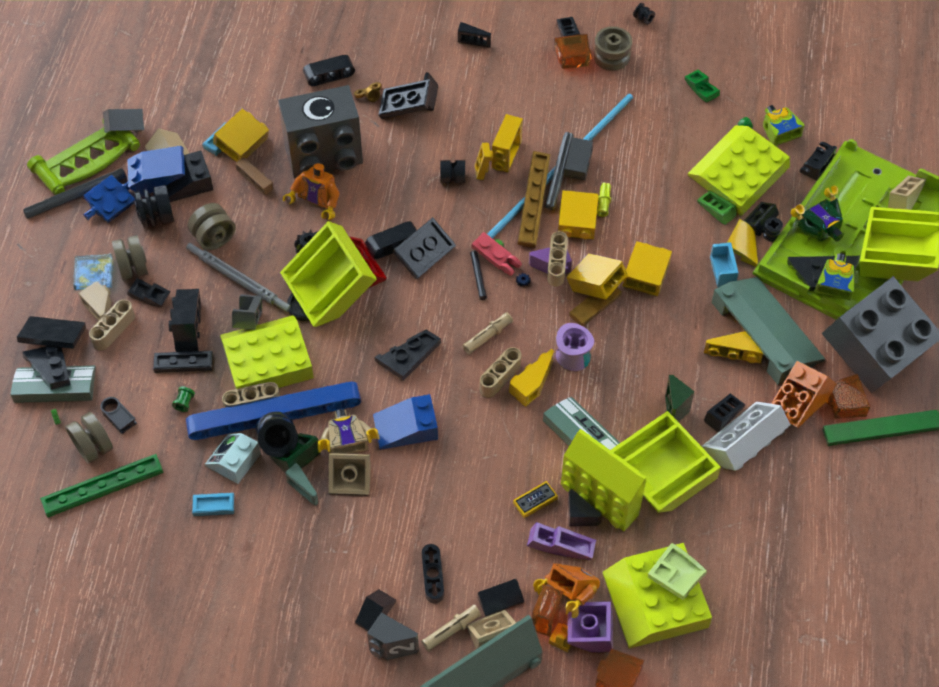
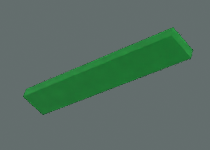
M936 409L825 425L822 430L827 446L939 430V413Z
M153 454L40 499L48 518L164 472L157 454Z

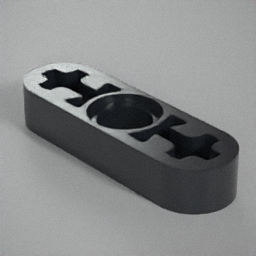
M427 544L422 549L425 596L429 602L439 603L444 598L440 549L435 544ZM429 551H433L434 563H430ZM430 569H436L439 574L437 577L431 578L427 575V572ZM432 584H436L437 596L432 594Z

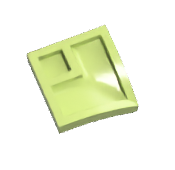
M671 543L649 571L648 578L684 600L694 586L706 575L707 570L689 554Z

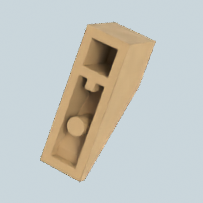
M907 176L890 192L888 208L912 210L925 185L926 179Z

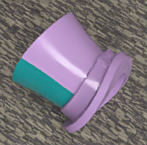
M567 323L561 326L556 336L558 347L556 350L557 362L563 368L570 371H579L586 368L590 363V350L594 345L592 334L585 327L576 323Z

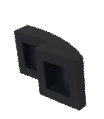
M136 278L127 295L146 304L161 307L171 291L156 283L150 285Z

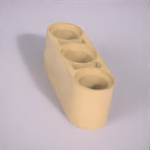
M561 231L554 232L550 242L547 279L548 283L555 287L562 285L565 278L568 237Z
M119 300L90 330L89 335L96 350L108 348L134 320L135 315L130 301Z
M515 347L506 349L480 377V394L487 398L493 397L520 369L521 351Z
M266 382L229 390L222 396L223 406L226 408L280 396L279 388L273 382Z

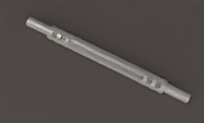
M192 243L187 244L186 249L197 255L201 261L257 296H262V299L271 305L275 304L286 312L291 308L289 304L279 299L275 293L206 250H201Z

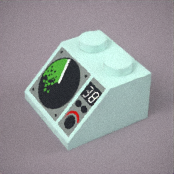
M242 433L228 434L205 463V466L239 484L261 454L259 443Z

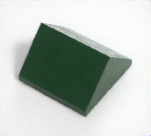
M669 375L665 392L666 411L680 422L690 412L695 391L674 375Z
M299 433L298 442L293 451L291 450L289 453L284 454L283 457L271 456L270 458L285 473L295 463L302 469L320 454L318 452L319 440L316 436Z

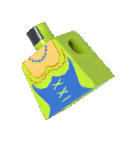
M770 105L765 109L766 115L763 128L773 145L777 146L802 137L805 125L788 108L776 110L773 105Z
M836 254L834 260L828 259L814 290L815 293L850 301L854 292V266L845 263L846 255Z

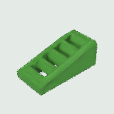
M708 191L697 200L704 209L724 225L737 215L734 204L712 191Z

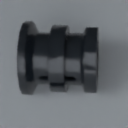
M640 3L635 8L633 17H638L640 21H644L648 25L653 21L655 12L645 7L644 3Z
M771 217L765 221L764 239L769 242L776 240L783 228V223L780 219Z

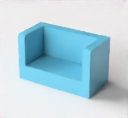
M713 244L710 260L717 287L731 281H737L739 272L732 244Z

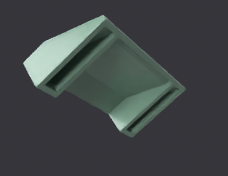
M758 277L731 281L714 289L711 303L722 316L730 312L768 358L767 372L777 385L786 380L796 361L811 368L825 361L823 355Z
M527 615L420 687H502L527 669L536 668L541 663L543 651L530 615Z

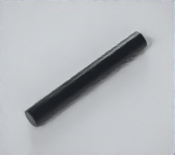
M472 251L470 255L479 299L485 300L487 296L477 251Z

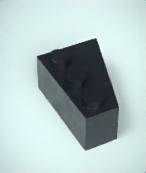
M176 289V295L172 297L173 309L170 310L171 320H169L168 324L169 332L173 333L175 351H199L197 338H200V332H198V324L201 322L199 289Z

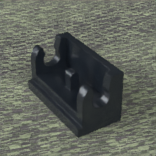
M820 142L819 145L821 147H817L807 162L803 164L804 166L801 167L800 173L817 181L835 156L836 146Z

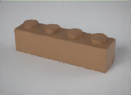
M243 157L235 163L236 170L264 196L273 190L271 179H268L264 173H261L249 160Z

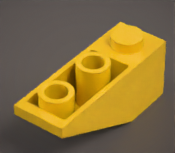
M746 331L708 339L704 348V353L711 356H722L750 363H761L764 354Z
M551 349L547 353H542L536 362L527 365L520 375H515L510 380L509 393L525 407L540 396L554 361V350Z

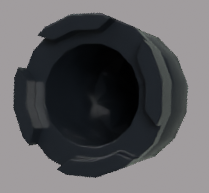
M275 411L269 412L260 418L256 426V436L259 446L265 454L272 457H283L284 454L295 449L298 442V433L293 420L288 415Z

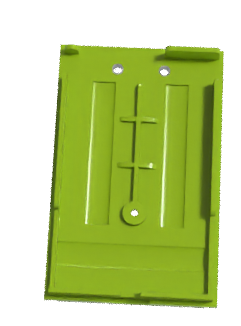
M853 139L845 141L801 203L806 211L825 199L830 200V198L824 195V191L829 187L832 193L831 187L837 186L838 193L835 195V198H838L843 217L840 231L844 233L842 239L836 242L833 238L829 237L824 241H818L814 237L803 234L801 228L798 227V218L792 216L753 271V275L761 278L760 280L767 285L837 320L889 279L860 276L859 260L854 272V292L849 301L809 291L810 286L804 284L796 275L797 271L792 265L789 266L787 264L788 257L835 256L844 253L846 256L860 255L861 257L871 207L888 208L890 192L907 176L926 179V182L912 210L939 212V176L924 169H919L917 174H914L858 147L857 142ZM905 280L897 281L900 283V285H902Z

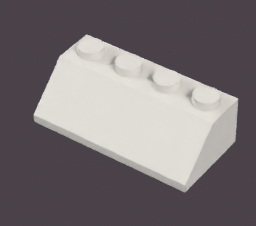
M755 402L702 445V448L723 468L736 471L741 469L743 464L749 459L754 458L762 448L770 445L774 438L783 434L785 429L790 426V422L781 405Z

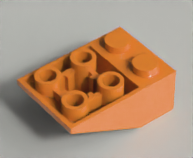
M796 361L771 404L781 405L790 424L799 428L828 400L837 383L819 371Z

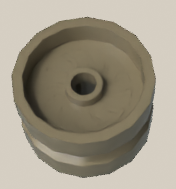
M619 27L601 29L595 37L594 61L598 66L606 70L624 68L628 65L631 57V35Z
M217 203L206 204L198 208L191 215L187 224L190 233L205 250H215L224 246L230 241L236 230L235 223Z
M138 235L128 237L129 249L125 248L122 239L112 241L123 281L132 279V266L135 267L136 274L139 277L148 274L145 264L147 260L143 246H140Z
M92 412L81 416L82 426L76 421L65 426L73 444L88 464L98 458L96 448L103 454L113 449L107 432Z

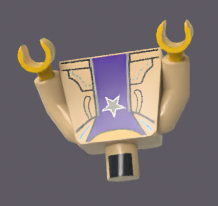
M344 409L337 410L335 412L336 419L329 421V427L324 429L318 441V452L321 453L322 450H328V452L335 454H352L368 450V442L372 443V439L380 440L378 430L370 428L365 422L358 420L356 415L347 416Z

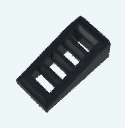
M574 18L557 19V25L565 48L581 45V34Z
M460 22L458 42L490 48L491 33Z
M730 393L707 411L704 422L719 432L746 404Z

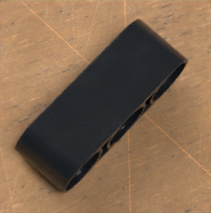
M340 55L307 64L303 68V73L308 85L318 86L351 77L355 73V68L348 55Z
M407 221L368 237L365 244L373 258L380 259L393 254L392 251L416 232L417 229L413 222Z

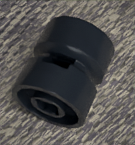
M440 160V183H451V181L466 183L465 160H455L454 163L451 160Z

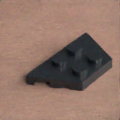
M860 255L846 256L845 263L852 264L854 272L860 260ZM835 256L788 257L787 264L789 266L792 265L797 271L796 275L804 284L810 286L809 291H814L828 259L834 260Z

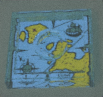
M112 254L75 256L74 290H84L96 281L102 286L105 285L107 288H112Z

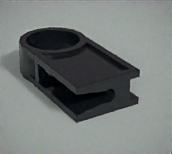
M107 397L101 402L100 406L103 415L121 434L137 424L135 417L117 398ZM109 404L118 405L117 409L112 412L104 410Z

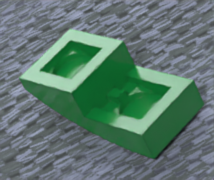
M697 69L684 76L690 88L706 103L720 96V90L710 84L709 77Z

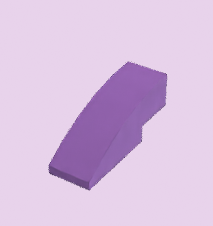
M536 522L530 530L527 546L555 555L591 560L596 540L560 526L554 529Z

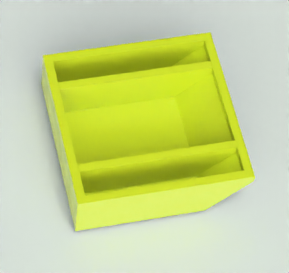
M735 125L688 173V176L706 190L712 191L734 204L736 212L742 216L790 167V156L749 126Z
M871 207L860 257V276L890 279L894 276L896 280L918 282L938 271L939 212Z
M330 221L315 234L280 272L314 327L340 318L377 280L344 228Z
M294 315L259 324L255 330L240 329L220 335L236 389L266 382H273L277 384L278 388L314 378L312 364Z
M668 411L611 449L613 453L647 477L643 496L658 513L673 511L718 479L721 468Z
M580 429L564 454L561 485L567 492L573 489L598 510L602 516L608 519L615 528L625 531L639 516L647 477Z
M684 543L676 544V546L687 553ZM668 547L625 557L602 573L629 649L699 631L710 626L712 616L699 582L682 600L648 578L649 571Z

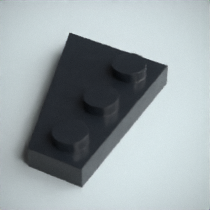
M426 329L407 339L406 343L390 348V351L383 355L375 356V362L402 380H405L441 344V338Z
M46 346L22 352L23 358L29 361L31 367L40 374L41 379L50 389L71 385L61 347Z

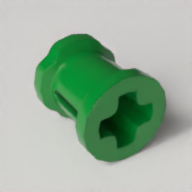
M185 386L179 387L178 396L173 401L172 407L180 412H188L190 400L194 398L195 392Z

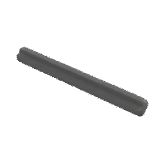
M565 132L545 205L550 210H554L556 207L572 137H574L569 132Z

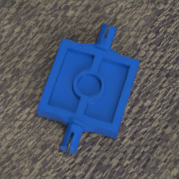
M110 175L84 194V199L91 207L90 210L83 214L84 217L89 220L97 214L109 223L135 203V198L128 191L130 189L128 188V181L122 184L113 175Z

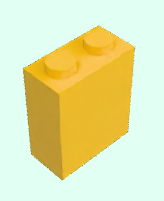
M242 108L214 134L213 144L237 162L243 157L247 159L268 139L269 129L264 123L256 120L250 112H246Z
M562 190L558 231L564 232L568 238L594 239L599 194Z
M636 241L626 268L628 276L623 280L622 286L659 296L670 264L672 251Z
M588 253L566 278L572 291L607 299L628 274L622 261Z

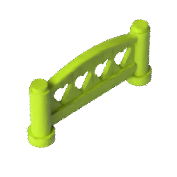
M103 127L47 161L40 155L32 157L28 161L27 167L42 180L54 195L65 192V186L85 180L104 170L127 149L132 151L138 150L140 143L131 131H111L105 133ZM105 140L117 142L119 145L113 147L112 150H106ZM91 149L104 152L98 158L91 159ZM75 158L88 160L89 163L81 168H76ZM60 167L73 169L74 172L66 177H61Z

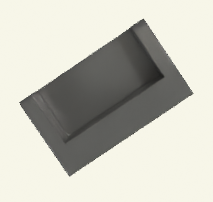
M108 109L103 112L105 133L111 131L141 132L144 130L143 109Z
M572 137L565 165V177L586 181L593 152V141Z
M243 294L239 296V309H233L232 328L256 329L262 315V296Z

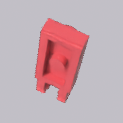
M485 232L471 245L475 251L495 267L510 276L515 271L506 263L507 261L516 268L522 266L517 257L513 256Z

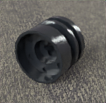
M166 185L154 187V196H150L148 190L144 189L145 198H141L139 190L135 191V207L138 219L141 221L144 229L148 228L147 219H151L153 227L156 226V217L160 218L162 224L174 222Z

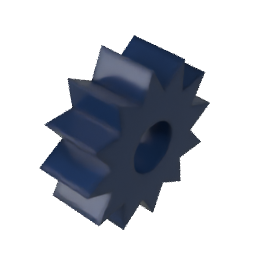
M526 273L516 276L517 285H520V287L530 284L531 278Z

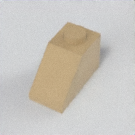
M98 281L79 293L82 304L98 321L111 308L112 302L109 296L111 292Z

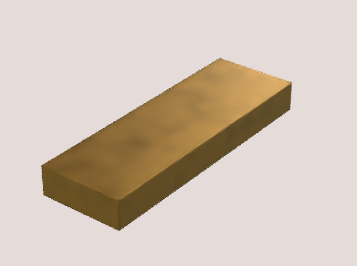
M616 288L607 299L589 296L570 311L569 316L584 327L622 295V291Z

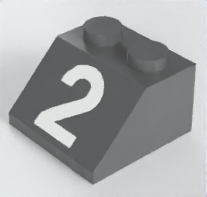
M382 612L367 633L369 650L377 658L382 657L386 660L417 654L419 651L418 633Z

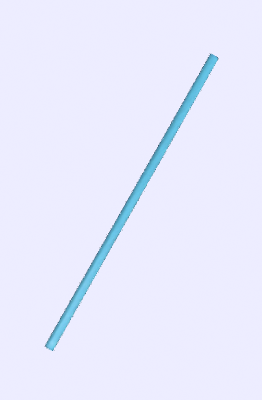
M627 94L583 139L591 141L633 99V96ZM555 167L547 174L546 185L552 180ZM525 197L487 235L493 239L523 209Z

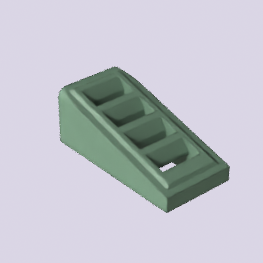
M295 463L286 471L287 483L316 506L318 504L317 492L300 466Z

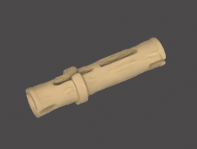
M505 312L495 321H491L485 329L462 345L464 351L470 355L490 338L499 335L503 328L513 322L511 315Z
M473 604L460 615L456 614L453 616L454 619L423 639L422 644L428 652L431 651V649L460 629L464 630L467 628V624L481 616L480 611Z

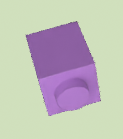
M550 247L529 252V265L548 274ZM568 250L566 255L565 274L571 272L572 260L570 258Z

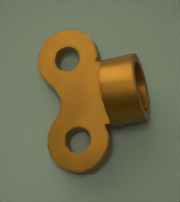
M380 82L372 83L367 88L356 90L354 96L356 98L365 96L370 102H375L380 97L379 90L382 89V84Z

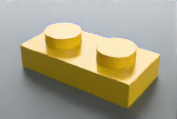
M489 143L481 144L474 165L476 179L484 180L485 174L489 171V162L493 159V151L490 150Z

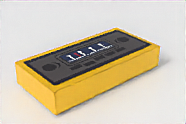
M545 481L514 499L513 504L522 517L526 518L557 500L558 495L549 483Z

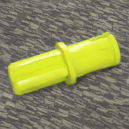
M605 182L600 186V195L598 196L597 214L600 217L608 216L609 204L611 203V185Z

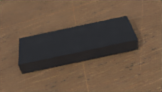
M212 351L154 353V373L212 371Z

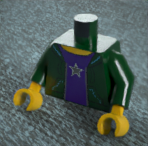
M835 185L831 187L832 193L829 187L824 191V195L830 198V200L825 199L806 211L801 204L791 210V216L798 218V227L801 228L803 234L814 237L818 241H824L831 237L836 242L844 236V233L840 231L843 217L838 198H835V195L838 193V188Z

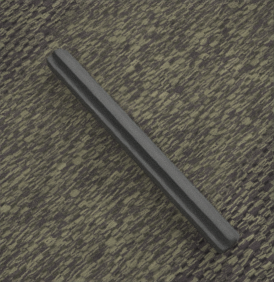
M122 168L26 207L23 209L26 218L36 216L83 196L110 175H113L119 181L126 178V174Z

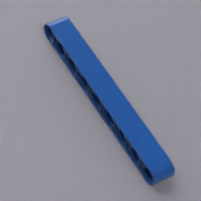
M351 381L188 416L185 421L188 438L191 440H201L256 428L260 418L269 412L280 411L288 415L292 420L352 408L358 406L362 400L357 383Z

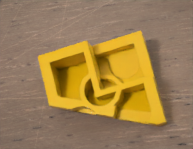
M739 219L727 243L732 244L735 254L742 256L741 261L756 267L758 257L755 231L748 223Z

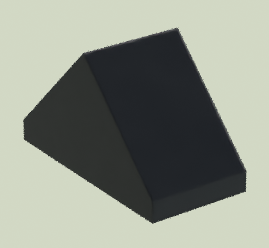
M573 489L569 491V526H598L601 523L602 514Z
M380 589L368 595L364 600L355 624L369 631L381 612L385 615L388 614L396 603V599Z

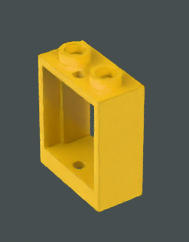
M505 115L492 144L493 159L491 168L509 172L522 142L523 118Z

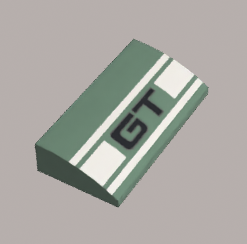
M95 365L66 366L71 385L50 389L41 379L40 374L32 367L17 368L10 395L14 403L92 401L96 367Z
M572 397L557 403L543 413V422L568 446H570L580 429L609 450L620 444Z

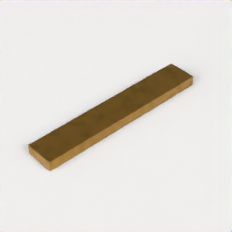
M537 151L532 153L517 245L531 248L536 247L551 154Z

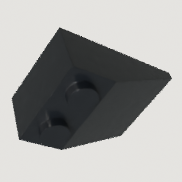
M201 150L184 155L185 176L166 185L170 202L213 190L211 176Z

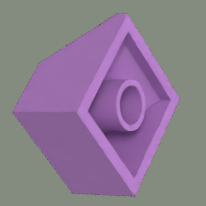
M586 602L583 606H579V615L576 618H572V614L569 612L568 644L589 652H613V611L611 602Z

